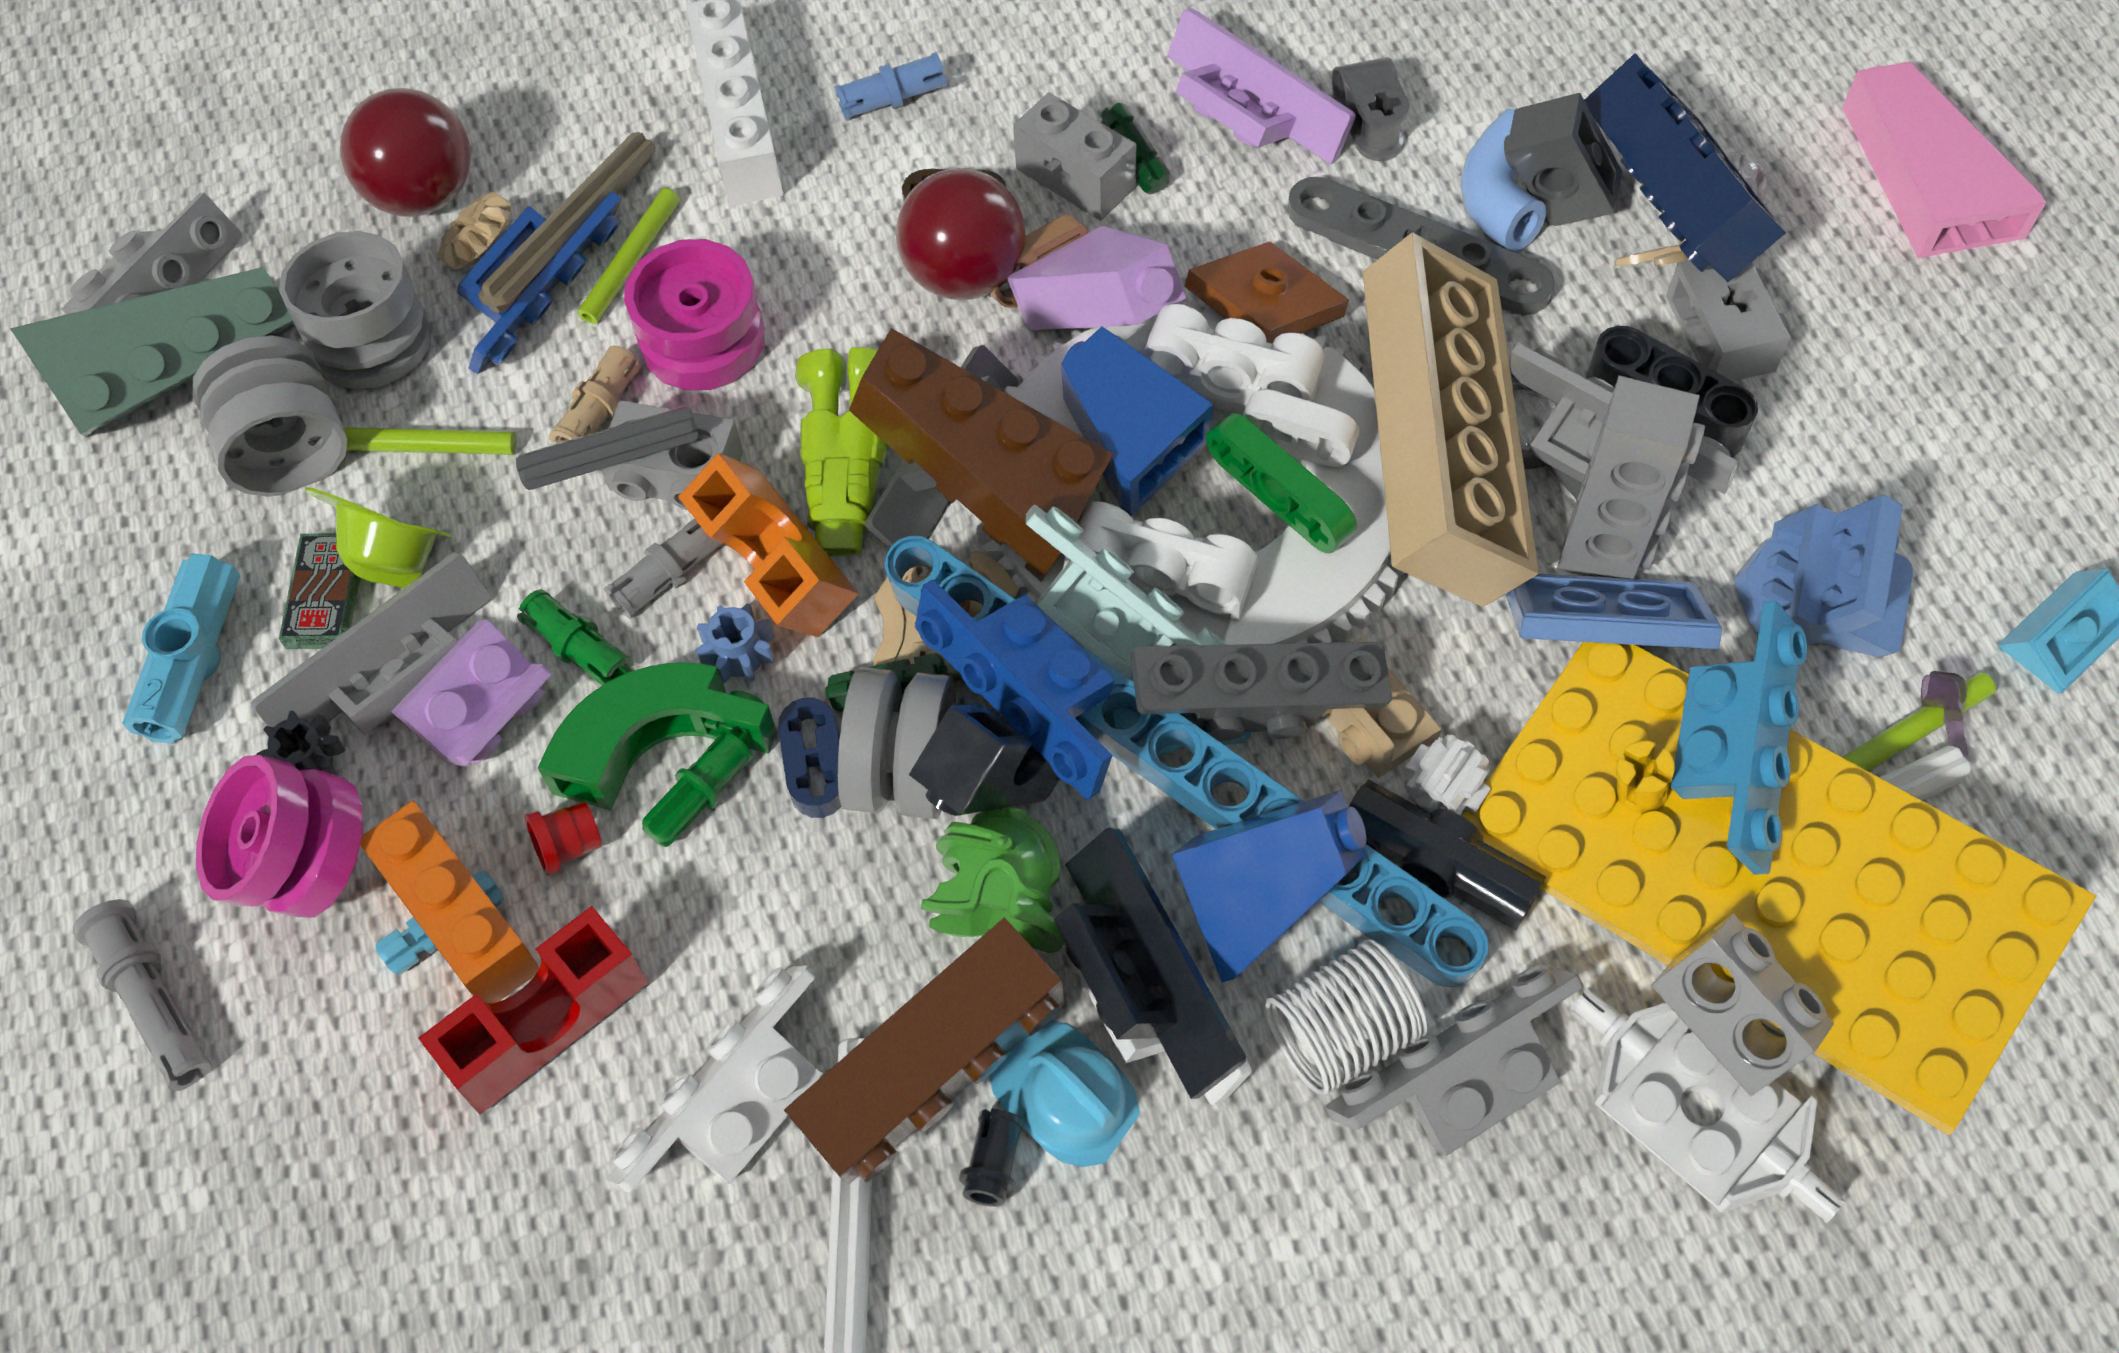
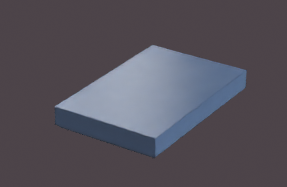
M1538 574L1506 593L1519 636L1524 639L1719 649L1722 627L1694 582Z

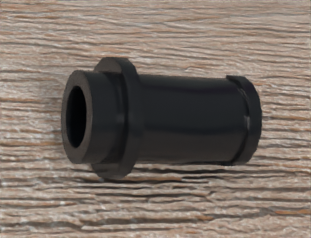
M983 1109L978 1117L979 1125L969 1167L963 1168L960 1171L959 1182L964 1185L962 1195L967 1200L983 1206L998 1207L1004 1205L1006 1195H1011L1015 1190L1016 1184L1010 1175L1024 1120L1020 1116L1006 1110L992 1109L990 1112L987 1109Z

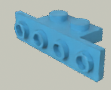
M1776 600L1763 602L1754 661L1690 667L1674 764V776L1671 783V788L1682 799L1734 797L1727 849L1754 875L1770 873L1773 851L1779 848L1782 839V825L1778 811L1782 787L1788 784L1791 773L1787 747L1790 725H1794L1797 722L1799 715V701L1795 691L1798 667L1804 664L1807 657V641L1803 629L1794 623Z

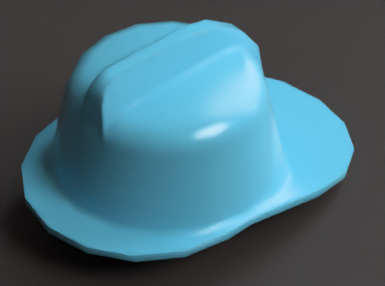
M1050 1021L1041 1030L1026 1038L1009 1052L1004 1062L990 1074L992 1092L1003 1109L1020 1116L1024 1120L1023 1129L1045 1151L1060 1162L1080 1167L1106 1163L1139 1117L1140 1110L1136 1091L1124 1072L1084 1034L1066 1023Z

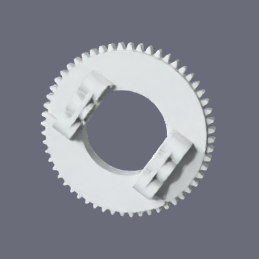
M1184 302L1183 305H1165L1157 315L1139 325L1104 327L1213 403V408L1243 415L1251 394L1258 390L1268 389L1339 410L1354 419L1359 426L1360 435L1347 464L1329 467L1292 457L1345 501L1356 518L1357 532L1333 553H1324L1312 546L1288 525L1283 533L1259 551L1254 552L1248 544L1238 538L1223 534L1209 535L1205 538L1196 537L1186 527L1169 519L1150 518L1144 522L1133 521L1131 516L1121 508L1105 502H1092L1090 497L1077 522L1083 530L1078 539L1096 554H1099L1105 547L1120 557L1134 571L1129 580L1149 595L1154 588H1157L1171 598L1184 611L1179 620L1197 635L1204 628H1207L1227 645L1332 643L1331 638L1338 642H1349L1352 626L1360 629L1367 627L1370 615L1369 610L1379 613L1383 609L1385 593L1393 595L1396 590L1398 575H1404V572L1392 567L1373 377L1365 378L1362 374L1363 364L1360 361L1350 363L1344 357L1345 349L1342 347L1337 349L1325 348L1326 337L1322 334L1312 339L1305 336V332L1301 334L1285 333L1276 337L1273 344L1267 343L1265 334L1253 323L1243 319H1225L1208 305H1206L1203 313H1200L1192 307L1190 302ZM1092 327L1083 333L1075 330L1071 332V340L1065 344L1057 341L1053 343L1052 353L1048 357L1037 355L1034 358L1035 369L1032 372L1021 370L1018 373L1019 387L1007 386L1005 393L1082 436L1063 400L1061 363L1068 350L1079 341L1085 342L1100 327ZM974 515L979 545H984V553L1000 563L1017 585L1019 590L1015 599L1026 594L1036 603L1069 563L1070 559L1061 553L1040 582L1024 567L1027 562L1005 542L1000 546L982 530L984 523Z

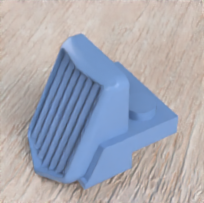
M1882 494L1838 514L1819 504H1815L1774 522L1772 537L1759 545L1734 578L1746 617L1750 624L1755 627L1754 633L1758 634L1763 602L1776 600L1794 623L1803 629L1807 645L1812 646L1818 643L1875 657H1884L1897 653L1902 645L1913 576V568L1910 561L1895 552L1899 544L1898 531L1903 504Z

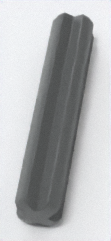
M680 407L521 454L516 458V468L523 486L528 490H533L695 442L698 439V430L688 407Z

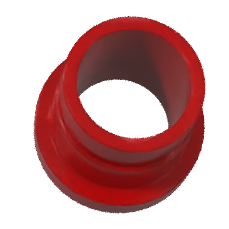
M585 801L541 815L539 810L524 815L533 848L547 876L560 872V864L582 857L585 853L602 847L596 822Z

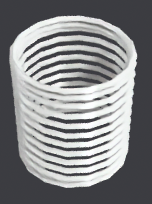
M1364 940L1363 943L1358 944L1357 949H1349L1348 955H1339L1338 961L1330 960L1329 967L1320 966V971L1311 972L1310 978L1301 977L1300 984L1292 983L1291 990L1282 989L1281 995L1273 994L1272 998H1267L1265 1004L1268 1024L1284 1056H1286L1297 1075L1307 1087L1316 1094L1328 1096V1092H1334V1089H1338L1340 1083L1348 1084L1350 1077L1357 1078L1359 1072H1367L1369 1066H1377L1378 1061L1386 1060L1388 1054H1396L1398 1049H1405L1407 1043H1415V1040L1425 1036L1428 1030L1426 1010L1410 977L1398 960L1384 946L1374 940ZM1367 951L1381 964L1395 984L1406 1006L1411 1026L1406 1022L1401 1005L1391 986L1368 957ZM1343 961H1347L1348 967L1343 964ZM1334 966L1338 968L1339 973L1334 970ZM1324 972L1328 973L1330 980L1324 975ZM1357 972L1361 975L1362 980H1363V982H1364V984H1365V986H1366L1368 992L1366 991V989H1365L1364 986L1362 985V983H1361V981H1360V979H1359V977H1358ZM1315 978L1319 979L1320 985L1315 982ZM1348 978L1357 988L1364 1002L1371 1011L1377 1025H1375V1023L1366 1013L1361 1002L1355 995L1348 981ZM1378 981L1380 982V984L1382 985V987H1383L1384 990L1386 991V993H1387V995H1388V997H1389L1391 1003L1389 1002V1000H1388L1387 997L1385 996V994H1384V992H1383L1381 986L1379 985ZM1306 983L1310 985L1311 991L1306 988ZM1339 985L1344 989V991L1354 1004L1364 1025L1366 1026V1029L1354 1015V1012L1352 1011L1351 1007L1346 1001ZM1296 989L1301 992L1302 998L1297 995ZM1330 991L1336 997L1337 1001L1347 1014L1356 1034L1345 1021V1018L1343 1017L1342 1013L1335 1004ZM1286 995L1291 997L1292 1002L1287 999ZM1322 999H1323L1324 1002L1327 1004L1328 1008L1330 1009V1011L1332 1012V1014H1333L1334 1017L1336 1018V1020H1337V1022H1338V1024H1339V1026H1340L1342 1032L1344 1033L1345 1037L1342 1035V1033H1341V1032L1339 1031V1029L1336 1027L1334 1021L1332 1020L1331 1016L1329 1015L1328 1011L1326 1010V1008H1325V1006H1324V1004H1323ZM1374 1002L1380 1008V1010L1382 1011L1387 1020H1385L1381 1013L1377 1010ZM1313 1006L1316 1008V1010L1318 1011L1319 1015L1321 1016V1018L1323 1019V1021H1324L1325 1024L1327 1025V1027H1328V1029H1329V1031H1330V1033H1331V1035H1332L1334 1041L1332 1040V1038H1331V1037L1329 1036V1034L1327 1033L1325 1027L1323 1026L1322 1022L1320 1021L1319 1017L1317 1016V1014H1316V1012H1315ZM1279 1009L1286 1015L1292 1030L1301 1045L1304 1046L1315 1061L1320 1074L1309 1064L1298 1049L1281 1017ZM1305 1014L1307 1015L1308 1019L1310 1020V1022H1311L1312 1025L1314 1026L1315 1030L1317 1031V1033H1318V1035H1319L1321 1041L1319 1040L1317 1034L1315 1033V1031L1313 1030V1028H1312L1311 1025L1309 1024V1022H1308V1020H1307ZM1387 1031L1392 1035V1039L1388 1037ZM1377 1036L1382 1040L1383 1045L1378 1042ZM1366 1039L1373 1046V1051L1369 1049ZM1356 1044L1363 1051V1056L1359 1054ZM1346 1049L1353 1056L1354 1062L1349 1059ZM1335 1053L1343 1061L1344 1067L1338 1063Z

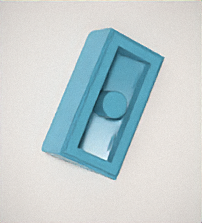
M2108 568L2073 573L1998 645L2058 694L2063 693L2119 639V586Z

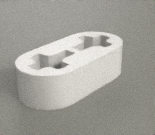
M1268 389L1252 393L1242 415L1291 456L1329 467H1338L1348 463L1360 435L1359 426L1347 414L1327 406Z

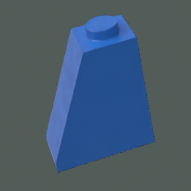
M1103 326L1085 342L1079 341L1068 350L1061 363L1063 400L1082 436L1113 453L1103 475L1120 508L1132 516L1207 445L1206 434L1212 429L1213 403Z
M1342 790L1197 835L1172 853L1222 983L1235 979L1366 855L1364 850L1366 832L1363 821L1355 808L1347 806Z

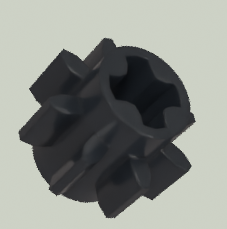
M293 710L289 711L287 720L280 722L275 727H264L263 730L268 736V749L262 750L256 755L289 762L298 770L315 769L339 775L332 766L333 756L340 755L346 749L338 736L329 735L331 726L323 715L319 714L310 723L300 719Z

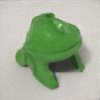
M1005 808L1004 810H990L978 813L972 818L971 824L951 822L945 829V835L938 839L936 849L943 855V865L957 876L949 881L940 883L932 896L922 899L921 910L940 914L930 919L929 927L950 936L979 937L983 936L1005 917L1032 948L1045 953L1058 952L1066 942L1054 918L1049 914L1053 910V904L1050 901L1051 889L1060 881L1061 872L1058 850L1050 833L1039 822L1029 817L1026 811L1017 808Z

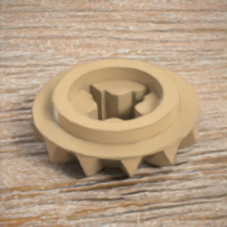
M495 191L487 193L483 197L475 198L467 209H462L458 218L450 223L451 227L448 232L441 237L438 257L451 270L475 265L507 230L510 222L511 203Z

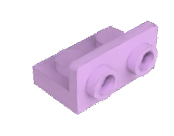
M488 619L479 620L391 712L447 764L466 766L470 762L477 764L489 756L499 745L502 737L498 732L514 715L517 718L525 715L541 700L545 693L541 686L551 676L552 672L544 664H532Z

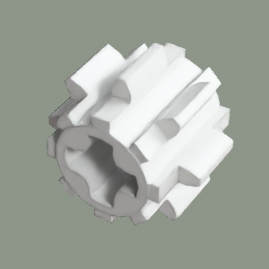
M1447 734L1444 739L1439 737L1430 748L1421 744L1404 768L1413 775L1405 786V789L1409 791L1407 797L1410 802L1415 803L1430 813L1436 809H1444L1462 815L1464 810L1475 814L1491 790L1488 785L1483 783L1491 770L1486 767L1489 760L1474 748L1475 745L1469 741L1464 742L1456 739L1455 735Z

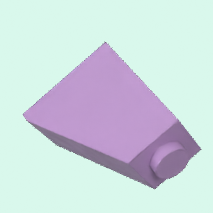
M1101 226L1007 277L1024 322L1030 330L1139 325L1157 315L1165 305L1177 304L1186 299L1166 243L1106 226Z

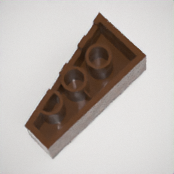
M892 328L864 372L849 408V411L908 464L916 462L937 481L935 488L949 501L954 503L958 500L984 523L982 530L1000 546L1005 542L1027 562L1024 567L1040 582L1061 552L1026 524V513L1034 504L1045 513H1048L1054 506L1077 523L1113 453Z
M1004 917L787 1106L784 1111L842 1180L849 1185L860 1176L864 1182H868L881 1173L898 1155L897 1150L894 1148L916 1129L923 1133L936 1124L953 1106L951 1101L973 1082L978 1084L986 1079L1004 1062L1009 1052L1026 1038L1041 1030L1065 1006L1062 981Z

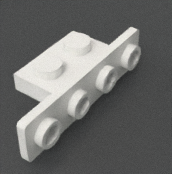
M791 966L786 971L779 967L763 980L752 996L758 1004L741 1023L734 1019L715 1035L706 1049L712 1057L694 1077L686 1073L668 1089L659 1102V1106L665 1110L646 1132L641 1128L633 1131L616 1149L611 1157V1162L616 1167L606 1178L607 1181L616 1189L629 1194L671 1145L678 1140L721 1180L729 1184L732 1183L788 1116L784 1109L822 1076V1073L773 1028L816 978L817 975L808 966Z

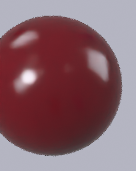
M392 88L368 96L348 116L340 139L342 166L354 190L370 205L395 216L417 217L442 209L459 194L470 170V144L466 131L458 117L446 104L436 97L415 89Z
M947 169L925 178L905 199L896 225L897 248L904 267L911 277L924 289L946 299L971 300L990 294L995 287H1001L1008 280L1007 277L1015 272L1019 264L1017 263L1025 246V223L1016 199L998 180L986 173L973 169Z

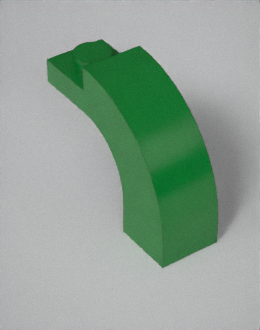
M687 662L652 665L631 671L603 684L577 704L555 731L538 765V770L552 795L578 802L585 801L589 805L611 811L631 767L646 751L661 742L683 736H700L715 740L721 731H725L737 736L749 749L768 754L777 730L769 705L765 704L760 698L748 692L738 690L731 691L730 694L726 693L718 667Z

